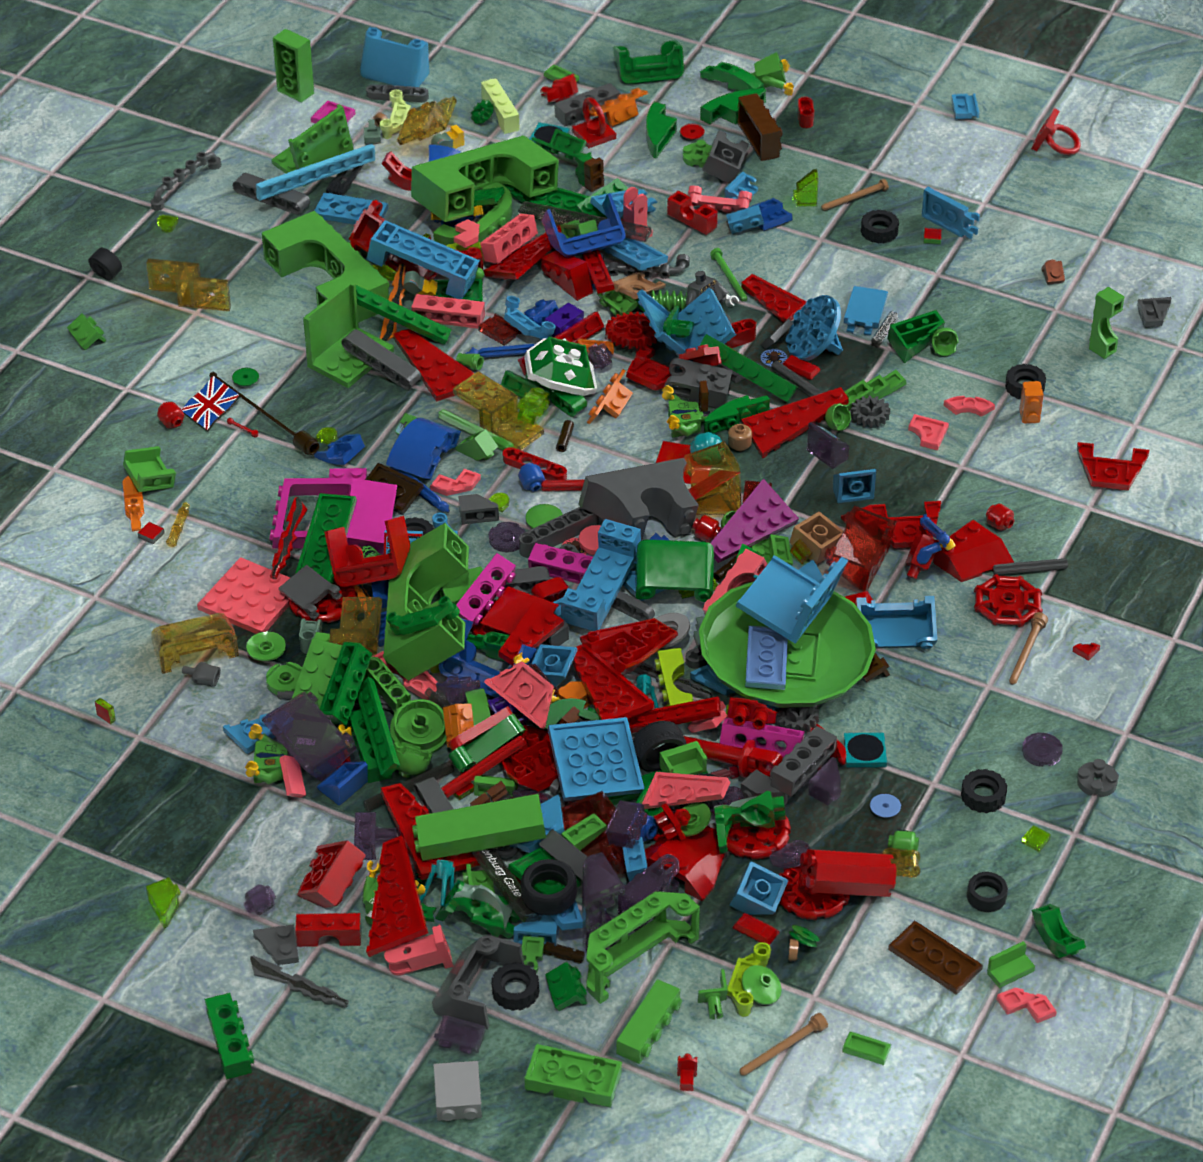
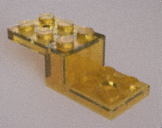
M454 96L444 98L438 103L435 100L425 102L418 108L410 109L397 138L399 145L417 138L420 141L446 130L457 103Z
M148 258L146 264L150 290L177 292L179 307L230 311L231 301L228 280L201 277L199 263ZM208 292H212L216 296H211Z
M478 371L453 388L454 395L479 410L480 427L512 442L514 448L522 450L544 434V428L518 412V396Z
M343 597L340 629L330 630L329 642L343 645V642L360 643L372 653V656L376 655L382 598ZM364 612V619L358 622L357 615Z

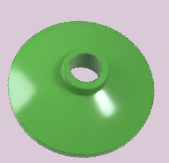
M267 631L253 635L248 640L246 648L248 654L253 659L271 661L284 653L286 643L281 635Z
M693 803L683 807L682 809L689 811L691 818L688 825L681 826V830L686 837L693 836L704 830L711 820V810L703 803Z
M753 965L747 968L742 975L743 989L753 995V1001L756 1003L770 1005L779 999L782 991L781 983L776 974L767 967Z

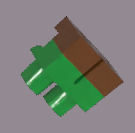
M591 152L576 154L575 161L578 163V167L575 169V175L578 176L579 184L590 192L603 187V159L600 157L594 159Z

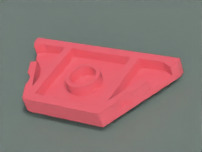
M521 661L513 665L512 668L500 672L499 675L484 681L485 684L542 729L545 728L554 686L526 663Z

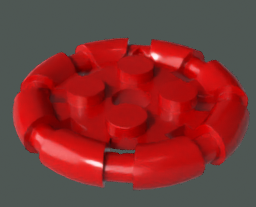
M333 579V583H332V584H333V585H336V586H339V585H337V583L335 582V579ZM353 586L339 587V593L342 594L341 598L336 601L330 594H327L324 597L327 599H322L315 605L318 609L316 612L319 613L315 620H312L303 609L290 599L288 603L296 616H301L306 621H318V619H321L322 622L332 623L343 619L345 614L351 613L356 606L358 598Z
M787 816L785 820H776L775 827L769 829L765 827H741L740 823L732 825L733 828L730 829L727 837L728 851L738 857H751L754 860L768 858L773 853L780 852L788 843V835L791 833L790 822ZM756 829L758 830V832L751 833L749 832V830Z
M800 860L787 865L784 868V872L779 873L780 876L788 879L779 903L789 913H796V916L799 918L817 920L818 917H824V919L832 917L842 911V906L847 905L850 899V895L806 892L804 887L799 886V876L802 874Z

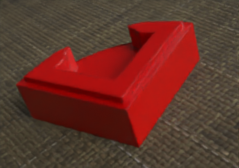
M1079 643L1073 647L1072 652L1089 661L1100 651V645L1096 643Z

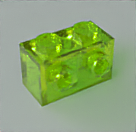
M533 387L528 393L525 392L523 399L520 398L517 409H519L517 419L534 425L549 407V393L544 392L541 388Z

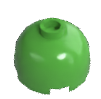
M395 742L394 747L400 766L397 768L399 775L410 778L411 775L422 774L428 768L432 758L431 752L428 751L425 754L420 751L421 747L406 742H402L400 746L398 745L399 743Z

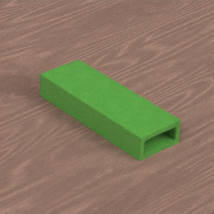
M539 794L415 816L416 825H413L414 837H418V840L415 841V848L417 853H421L422 861L546 838Z

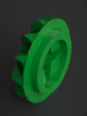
M482 100L481 103L477 102V106L473 107L474 110L471 111V119L477 124L486 122L493 114V103L489 100Z

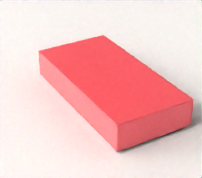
M286 755L280 757L287 796L299 798L306 796L299 758Z

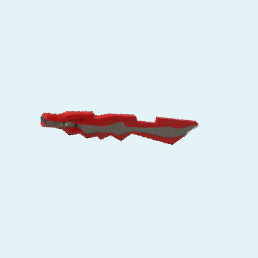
M295 497L286 519V522H289L286 531L281 533L278 552L274 554L270 575L272 579L278 578L279 572L286 566V561L291 557L292 544L297 539L294 532L308 510L298 497Z

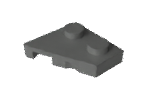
M1171 297L1138 299L1137 305L1145 327L1163 325L1171 305Z
M294 924L253 930L254 939L260 941L263 949L272 956L273 961L277 965L299 963Z

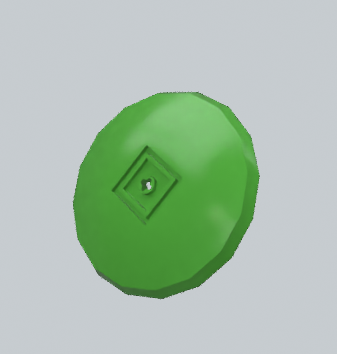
M753 582L730 589L709 606L699 628L702 656L720 682L746 699L756 700L759 703L778 708L813 707L841 697L867 674L876 651L872 626L855 603L835 591L796 644L788 639L785 690L745 687L749 626L768 627L736 607L738 600L742 598Z

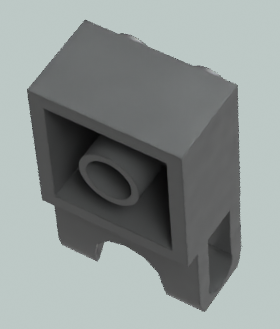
M719 130L702 170L709 175L720 178L724 182L731 183L741 168L749 143L743 140L740 143H733L727 139L726 132Z
M675 358L671 361L669 371L672 376L667 379L665 386H678L672 387L674 390L673 394L688 398V402H697L699 404V382L706 380L709 392L708 406L719 408L725 404L732 370Z

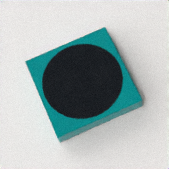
M539 122L529 139L531 140L534 137L550 144L555 129L570 134V128Z
M844 733L846 768L887 767L884 733Z

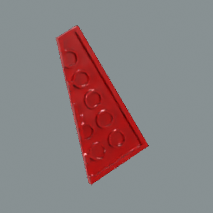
M411 329L393 333L394 341L410 364L419 370L421 380L436 402L486 386L484 379Z
M842 387L743 418L741 419V424L751 429L752 442L763 459L768 456L767 453L771 450L776 451L779 449L780 445L785 441L790 442L810 429L813 423L821 422L827 409L837 403L849 404V398Z
M585 643L577 646V652L572 664L600 720L625 717L629 719L654 708V701Z
M402 835L382 844L380 875L377 877L378 889L375 891L371 916L373 920L372 929L369 930L368 937L370 942L366 949L368 957L428 934L406 842Z

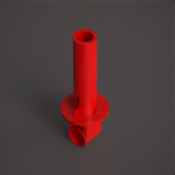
M684 736L686 744L698 741L708 760L739 766L740 776L747 778L756 769L770 777L773 767L778 766L783 759L782 755L777 751L757 748L755 741L751 739L746 741L743 748Z

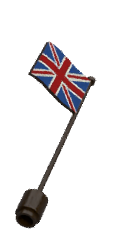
M214 371L209 374L211 379L182 408L184 415L208 432L213 424L230 410L238 398L241 397L293 435V445L303 453L314 455L319 450L317 439L303 430L298 433L293 432L219 378Z

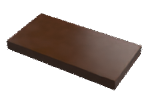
M915 920L888 946L889 951L956 995L983 968V964Z

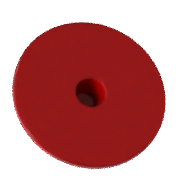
M687 124L680 129V134L687 139H698L705 133L704 128L698 124Z

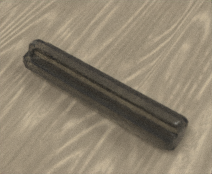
M889 312L871 339L872 347L875 346L877 348L881 345L889 332L890 325L894 324L898 319L897 312Z

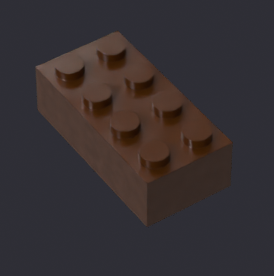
M757 93L738 97L737 124L759 159L765 161L779 158L780 150H782L780 142L782 129L776 124L775 118H772L769 109L764 105V101L760 99Z

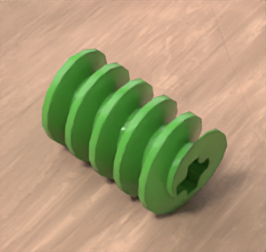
M652 290L651 297L664 308H667L669 312L675 306H679L681 311L686 307L687 292L683 296L682 291H680L678 296H676L675 291H673L670 296L667 290L664 295H662L661 290L658 291L657 295Z

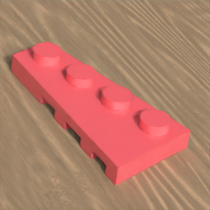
M384 651L372 656L380 658L392 673L402 678L403 686L420 698L431 701L444 694V688L428 671L408 681L391 664L385 661L383 658Z
M656 772L642 802V806L644 809L661 807L665 803L668 806L724 799L730 781L727 777Z

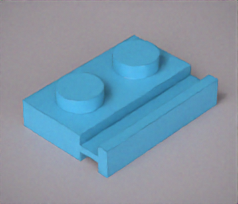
M952 94L951 101L955 119H972L973 116L979 118L975 94L973 96H968V94Z

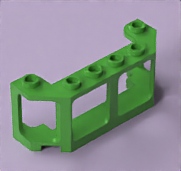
M654 892L589 934L586 961L589 963L587 992L601 1004L609 999V993L605 990V987H610V980L607 977L668 937L675 943L679 941V937H687L690 944L699 939L700 906L687 894ZM670 907L680 916L691 915V926L686 921L667 920L666 909ZM654 917V919L651 922H649L648 924H646L645 926H643L642 928L628 936V933L632 932L633 930H635L636 928H638L639 926H641L642 924H644L645 922ZM619 940V942H618L617 944H615L614 946H612V947L609 948L608 950H605V948H607L608 946L612 945L613 943H615L616 941Z

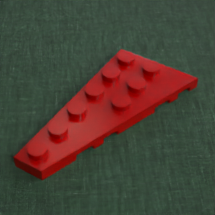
M557 225L558 232L562 233L561 226ZM545 232L504 258L502 262L493 264L483 270L485 276L493 277L494 279L504 278V280H517L553 248L547 233Z
M401 783L381 788V795L400 835L405 839L407 850L421 880L428 879L432 864H436L437 860L454 862V872L466 869V864H470L471 868L481 865V859L477 855L474 856L471 852L422 861L421 853L416 852L415 841L418 840V837H414L413 825H416L415 816L429 814V810L425 806H421L415 800L416 797Z

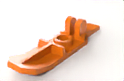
M126 476L122 481L125 514L131 520L132 532L140 531V519L144 515L143 492H138L130 476Z

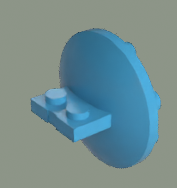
M820 295L813 299H808L801 310L795 312L794 324L790 327L789 333L786 336L790 355L804 361H809L820 355L825 349L837 355L843 351L836 333L841 319V308L837 300L829 295Z

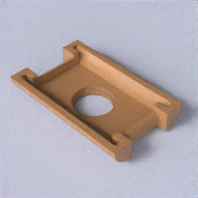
M640 272L613 282L616 292L626 294L632 297V299H637L636 293L639 292L632 288L642 289L647 294H650L652 290L654 292L660 290L666 284L661 281L653 283L644 279L645 274Z

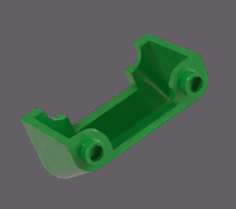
M676 40L664 42L661 45L660 55L630 57L629 50L625 46H613V55L619 75L625 83L677 79L684 73L683 47Z
M642 540L638 543L635 563L636 599L647 600L653 598L656 589L694 591L695 599L701 602H706L711 598L714 585V547L708 542Z

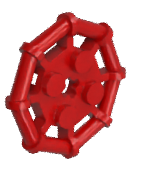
M995 574L991 579L974 588L975 611L984 615L995 626L1001 624L1023 627L1026 622L1032 619L1035 613L1043 612L1041 608L1042 591L1024 580L1023 576L1010 577ZM983 595L988 596L989 600L983 601ZM1033 598V603L1028 602V599ZM1029 610L1028 613L1022 616L1023 611ZM1002 615H1008V616H1014V617H1001V616H1002Z

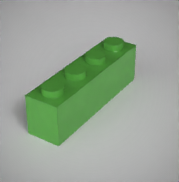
M656 980L617 1039V1055L638 1064L641 1063L644 1057L647 1058L649 1056L652 1044L660 1039L664 1026L669 1025L673 1012L675 1010L678 1011L681 1006L680 988L661 980Z

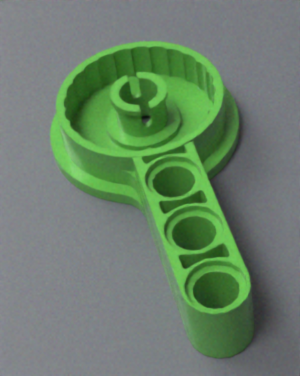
M371 657L365 676L366 678L374 679L378 693L394 711L390 724L393 742L399 743L398 745L400 746L402 742L421 747L420 751L425 754L428 751L432 754L440 750L447 742L442 708L429 700H411L410 693L384 662L378 657Z

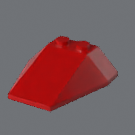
M707 825L698 834L687 836L683 840H680L678 836L667 840L665 837L645 849L647 873L651 874L656 867L685 881V893L703 902L714 889L725 853L720 854L716 829Z

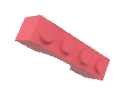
M745 549L738 556L732 569L727 571L726 577L721 584L717 585L711 598L705 602L703 607L704 613L706 614L709 606L730 589L739 587L747 582H754L756 579L753 576L760 575L768 565L765 558Z

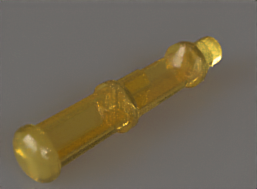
M184 502L182 507L178 509L177 517L166 540V544L169 547L177 545L185 520L189 515L190 504Z

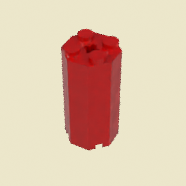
M807 849V852L802 853L800 856L802 874L799 876V886L804 887L806 892L890 897L892 893L888 891L889 889H894L896 885L897 868L896 864L891 863L890 859H894L891 854Z

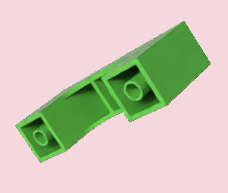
M525 135L412 166L411 197L441 220L448 222L474 214V190L484 188L496 182L514 186L529 198L557 190L559 159Z
M316 211L261 233L264 260L281 277L306 267H318L324 269L333 278V280L316 286L317 306L350 281L389 300L388 288L390 285L388 280L383 278L378 270L374 269L368 260H365ZM357 305L358 323L377 315V313Z
M446 523L410 543V551L401 575L389 579L386 616L390 612H396L397 615L404 616L408 613L437 606L438 601L431 604L437 591L445 584L468 572L469 546ZM459 616L452 620L444 617L436 626L406 635H394L390 629V624L386 620L383 658L409 681L464 650L466 623Z

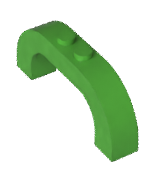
M498 182L483 188L504 187L505 193L496 204H492L494 208L477 222L480 226L478 242H482L511 220L512 195L504 185ZM442 224L433 232V238L435 242L446 246L454 244V236L461 233L457 232L453 227Z

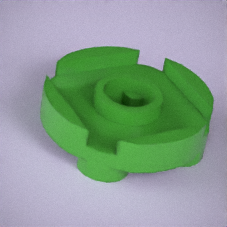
M698 140L696 143L684 146L683 161L691 167L699 165V168H703L711 145L706 144L704 140Z
M286 662V665L281 666L280 663L275 664L266 674L267 689L276 695L278 691H295L302 667L293 662Z

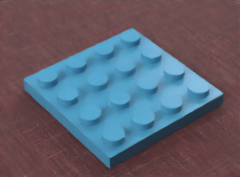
M627 717L548 726V734L564 801L642 793L644 785Z

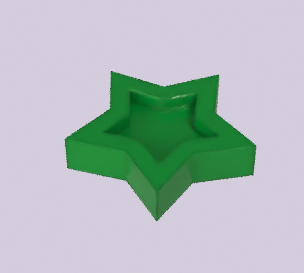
M422 903L425 921L434 922L433 914L436 912V907H427Z

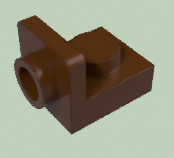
M874 653L868 672L863 677L866 682L882 672L887 677L890 675L887 670L890 666L884 657L880 659Z

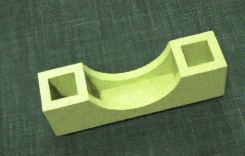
M489 79L481 82L482 99L493 103L498 125L503 133L519 131V113L498 80Z

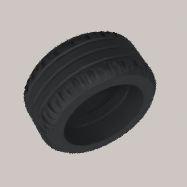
M656 721L646 725L637 732L633 738L639 766L645 771L661 770L660 752L686 744L681 730L675 723Z
M544 859L532 863L526 868L521 878L523 902L530 910L541 915L550 916L563 913L573 905L577 896V879L574 871L569 865L559 860ZM545 880L558 881L565 886L563 890L555 894H542L533 889L537 883Z

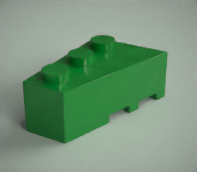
M934 310L891 324L887 339L903 363H906L932 344L931 340L934 332L944 328L945 321L938 311Z

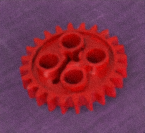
M623 312L622 316L616 314V318L611 317V320H607V324H605V336H607V339H610L611 343L616 342V346L622 344V348L629 346V349H631L632 346H635L638 349L639 346L645 348V345L652 346V343H657L654 335L656 332L650 327V320L647 319L644 313L640 315L639 312H636V314L632 312L626 314Z

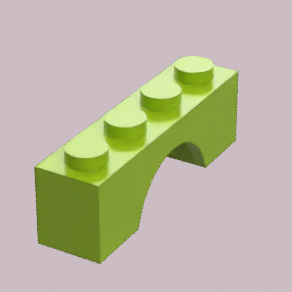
M681 648L657 651L658 659H654L656 671H660L658 682L659 686H663L664 689L661 691L663 702H667V706L692 702V694L682 692L674 685V682L684 675V659Z

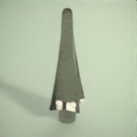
M428 688L424 693L429 697V701L439 705L442 710L443 707L451 705L440 689L434 692L431 688Z

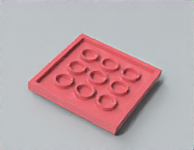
M240 557L197 604L198 610L255 634L267 632L289 607V598L282 594L278 588L288 581L290 577L279 573L277 579H275V575L272 579L270 577L271 569Z

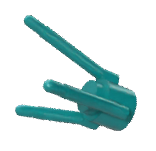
M648 675L638 676L635 686L645 695L651 693L655 709L659 708L651 677Z
M437 860L436 864H432L431 872L425 884V893L420 895L421 904L435 873H437L436 877L442 879L440 905L444 906L447 879H449L450 891L454 886V862Z

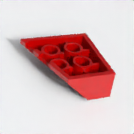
M975 520L970 521L949 536L956 544L954 548L947 551L945 547H942L941 551L935 553L933 559L935 565L960 582L982 576L983 572L989 570L993 572V566L996 564L1014 563L1003 540Z
M348 840L317 846L316 852L318 856L316 859L311 860L309 866L312 867V870L305 875L297 893L300 898L324 908L335 907L341 903L343 893L353 883L352 878L363 866V860L366 856L365 853Z

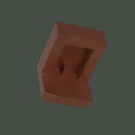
M1046 261L1041 269L1042 272H1045L1047 284L1064 283L1065 276L1062 261Z

